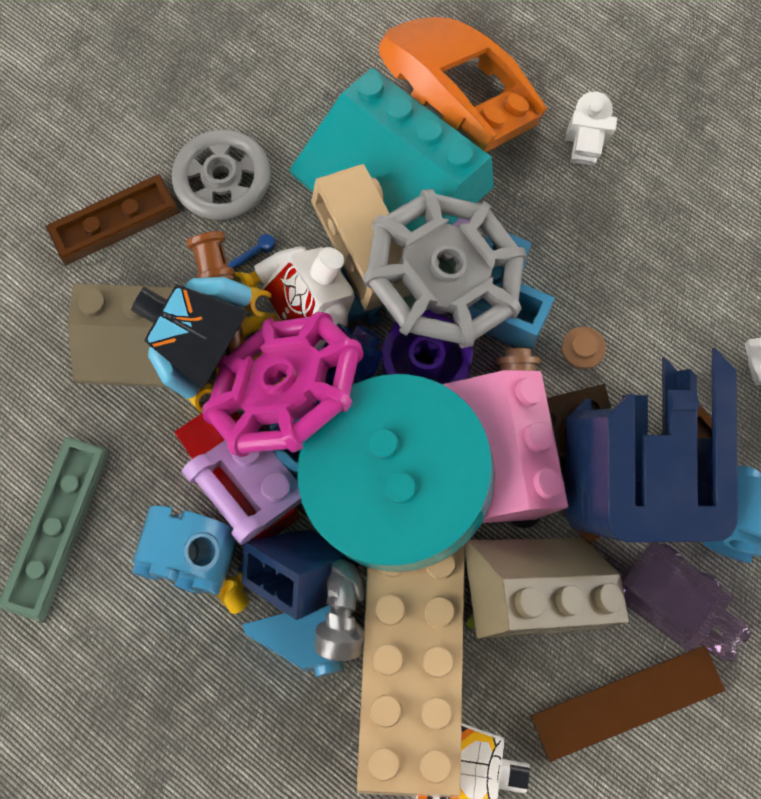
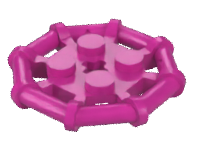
M315 312L311 317L274 321L270 318L263 321L262 328L231 354L223 355L217 364L219 370L210 399L202 408L203 418L207 423L213 424L227 442L228 450L233 455L245 457L250 452L289 449L292 453L303 449V442L340 411L347 412L352 405L350 393L357 363L363 358L362 346L359 341L350 339L333 323L332 316L325 312ZM320 340H325L329 344L327 347L320 351L314 348ZM260 352H263V354L259 356L255 361L253 360V358L256 355H258ZM337 366L333 385L326 384L325 380L328 369ZM285 374L287 375L286 378H285L281 383H279V384H277V385H274V384L278 383L279 381H281V379L284 377ZM242 408L245 413L235 423L231 418V414ZM278 423L280 430L258 432L261 425Z

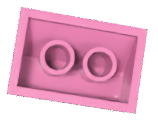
M503 370L442 384L454 391L472 408L485 430L492 451L495 469L494 491L488 512L482 523L535 520L568 507L541 371Z

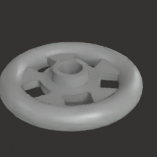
M228 129L208 131L191 139L179 151L172 167V185L179 201L192 213L211 220L233 219L252 210L266 194L271 177L270 163L262 147L248 135ZM232 147L245 153L240 162L227 155ZM209 149L214 155L208 157L204 164L201 165L195 158L203 151ZM244 172L254 174L250 188L239 186L242 181V173ZM220 173H227L229 175L224 179H215ZM200 176L205 188L193 192L189 179ZM231 193V202L214 203V194L225 195Z

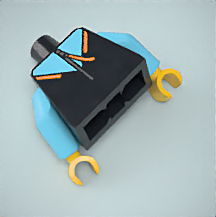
M226 277L192 278L185 286L176 284L168 299L143 287L136 297L131 311L153 323L144 341L150 346L148 357L162 383L184 398L189 399L199 412H203V404L199 402V399L206 393H212L213 387L208 382L217 368V364L225 354L247 313L261 317L265 315L264 312L256 309L255 302L261 295L271 298V293L257 287H248Z

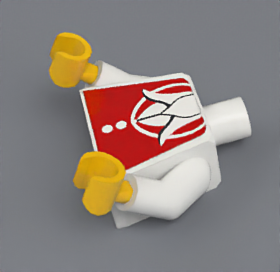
M302 246L281 250L254 265L255 271L252 273L235 272L234 281H242V284L248 287L258 288L260 282L265 284L262 289L271 293V298H266L281 321L311 317L315 312L321 311L330 314L333 318V323L347 335L348 314L355 296L354 290L341 272V268L344 265V257L335 248L319 247L307 250ZM320 340L314 348L320 351L329 344L325 340Z

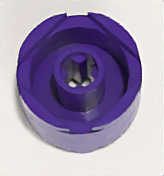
M425 310L422 317L454 323V321L442 316V314H436L430 310ZM397 321L384 339L382 345V375L408 374L435 380V382L440 384L468 379L473 353L472 347L461 348L458 343L412 333L406 336L399 332L401 327ZM426 357L427 361L433 364L425 365L423 362H419V359Z

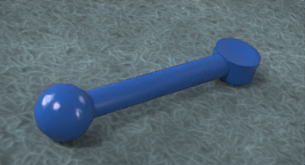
M269 234L261 235L256 246L228 263V266L235 270L260 252L269 253L275 248L274 238Z

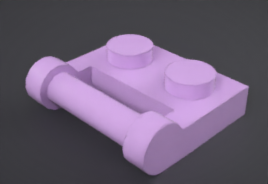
M223 441L207 453L193 458L182 469V473L190 483L196 482L232 526L231 534L240 545L254 538L302 503L298 481L272 450L250 452L245 457H239L231 454L228 450L227 442ZM221 467L257 513L248 517L212 471Z

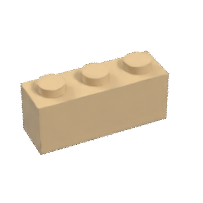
M364 164L317 178L311 203L333 247L344 257L343 267L364 310L368 311L384 305L374 290L365 286L363 274L368 270L374 234L371 225L377 216L389 214L383 202V192L378 180L370 177ZM394 242L390 243L387 265L399 264L402 257V246ZM402 280L391 283L402 298L412 295Z

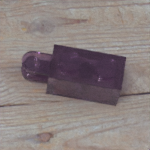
M650 542L638 554L621 579L626 606L687 652L702 644L721 659L735 662L739 656L737 650L741 641L747 642L752 635L747 625L725 610L733 597L722 589L720 582L713 576L704 572H698L683 561L682 555L676 549L667 544ZM715 625L724 631L721 636L712 630Z

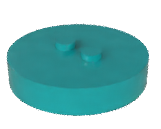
M391 374L369 378L352 385L350 398L353 403L348 411H340L303 442V449L300 450L297 468L298 487L308 518L320 535L349 559L372 569L391 572L413 571L434 565L448 558L464 546L478 530L488 512L493 496L495 482L494 460L485 430L472 408L454 391L424 377L408 374Z

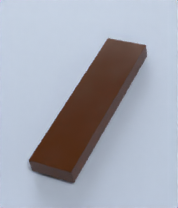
M706 645L530 715V719L548 762H552L724 692L726 689Z

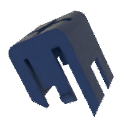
M712 348L711 366L712 438H697V410H699L697 375L691 369L677 371L665 357H662V435H648V395H622L621 401L615 408L591 410V399H584L565 419V492L568 502L565 514L572 528L579 532L626 542H717L725 540L733 534L738 521L737 370L716 348Z

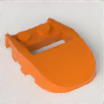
M442 17L411 20L388 29L379 43L380 57L396 79L407 80L414 88L410 96L423 106H426L428 103L444 116L443 121L458 132L463 130L485 152L537 126L548 109L516 61L487 36L461 21ZM477 57L479 59L477 66L488 77L494 73L504 84L505 88L502 94L474 107L444 71Z

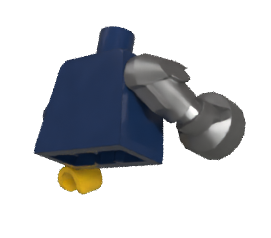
M302 530L255 538L244 544L243 563L237 569L240 573L237 577H227L224 587L221 588L220 594L217 595L230 613H239L248 605L249 597L244 590L245 587L295 620L331 605L330 613H326V621L316 626L314 642L316 653L323 658L335 661L352 660L362 654L364 630L355 622V617L351 615V612L355 611L357 600H366L364 585L356 569L359 563L343 555L319 533L313 530Z

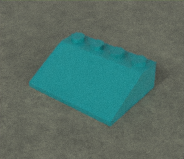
M373 67L341 93L289 169L290 174L313 193L317 178L364 164L370 177L378 180L383 192V202L389 213L420 196L421 190L433 189L435 194L477 203L494 188L492 157ZM442 214V218L449 219L447 224L453 225L459 219L458 217ZM422 215L405 225V227L413 232L426 224L427 221Z

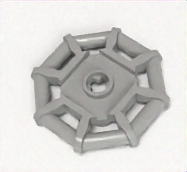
M433 189L421 190L420 196L388 215H379L375 218L371 225L374 234L368 270L363 274L365 286L374 290L401 327L399 332L406 336L412 333L458 343L461 348L473 346L474 340L506 319H514L518 316L522 309L519 303L523 262L527 260L525 248L517 246L490 211V204L485 201L482 204L456 199L435 194ZM442 214L470 221L468 224L461 222L459 226L447 224L449 219L442 218ZM422 215L427 221L426 224L413 232L405 227V225ZM480 227L497 250L493 251L478 232ZM391 242L403 247L399 264L387 265ZM442 257L446 262L451 260L456 262L457 265L453 270L454 274L441 271L438 267L440 263L437 258ZM494 266H502L504 268L502 288L492 284L493 277L491 278V273ZM403 281L417 300L412 309L409 308L391 283ZM482 298L492 305L490 309L472 320L468 307ZM426 308H429L430 311L436 314L450 312L453 313L454 323L422 317Z

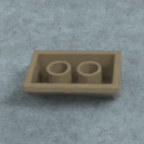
M73 283L68 333L74 382L169 388L162 383L148 357L150 346L144 341L153 323L132 312L131 307L143 287L148 288L165 299H168L173 288Z
M584 538L469 540L464 545L477 639L595 631L629 622L621 575Z

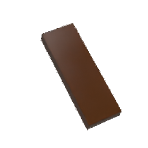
M157 174L52 222L45 227L62 262L66 266L177 215L179 211L161 175Z

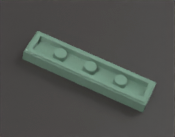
M65 436L0 597L1 610L42 623L45 622L109 458L110 452L106 448Z

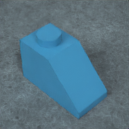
M331 605L298 620L283 613L243 624L244 632L249 638L305 672L314 670L316 678L344 670L342 662L346 661L323 658L314 649L316 626L326 621V613H330Z

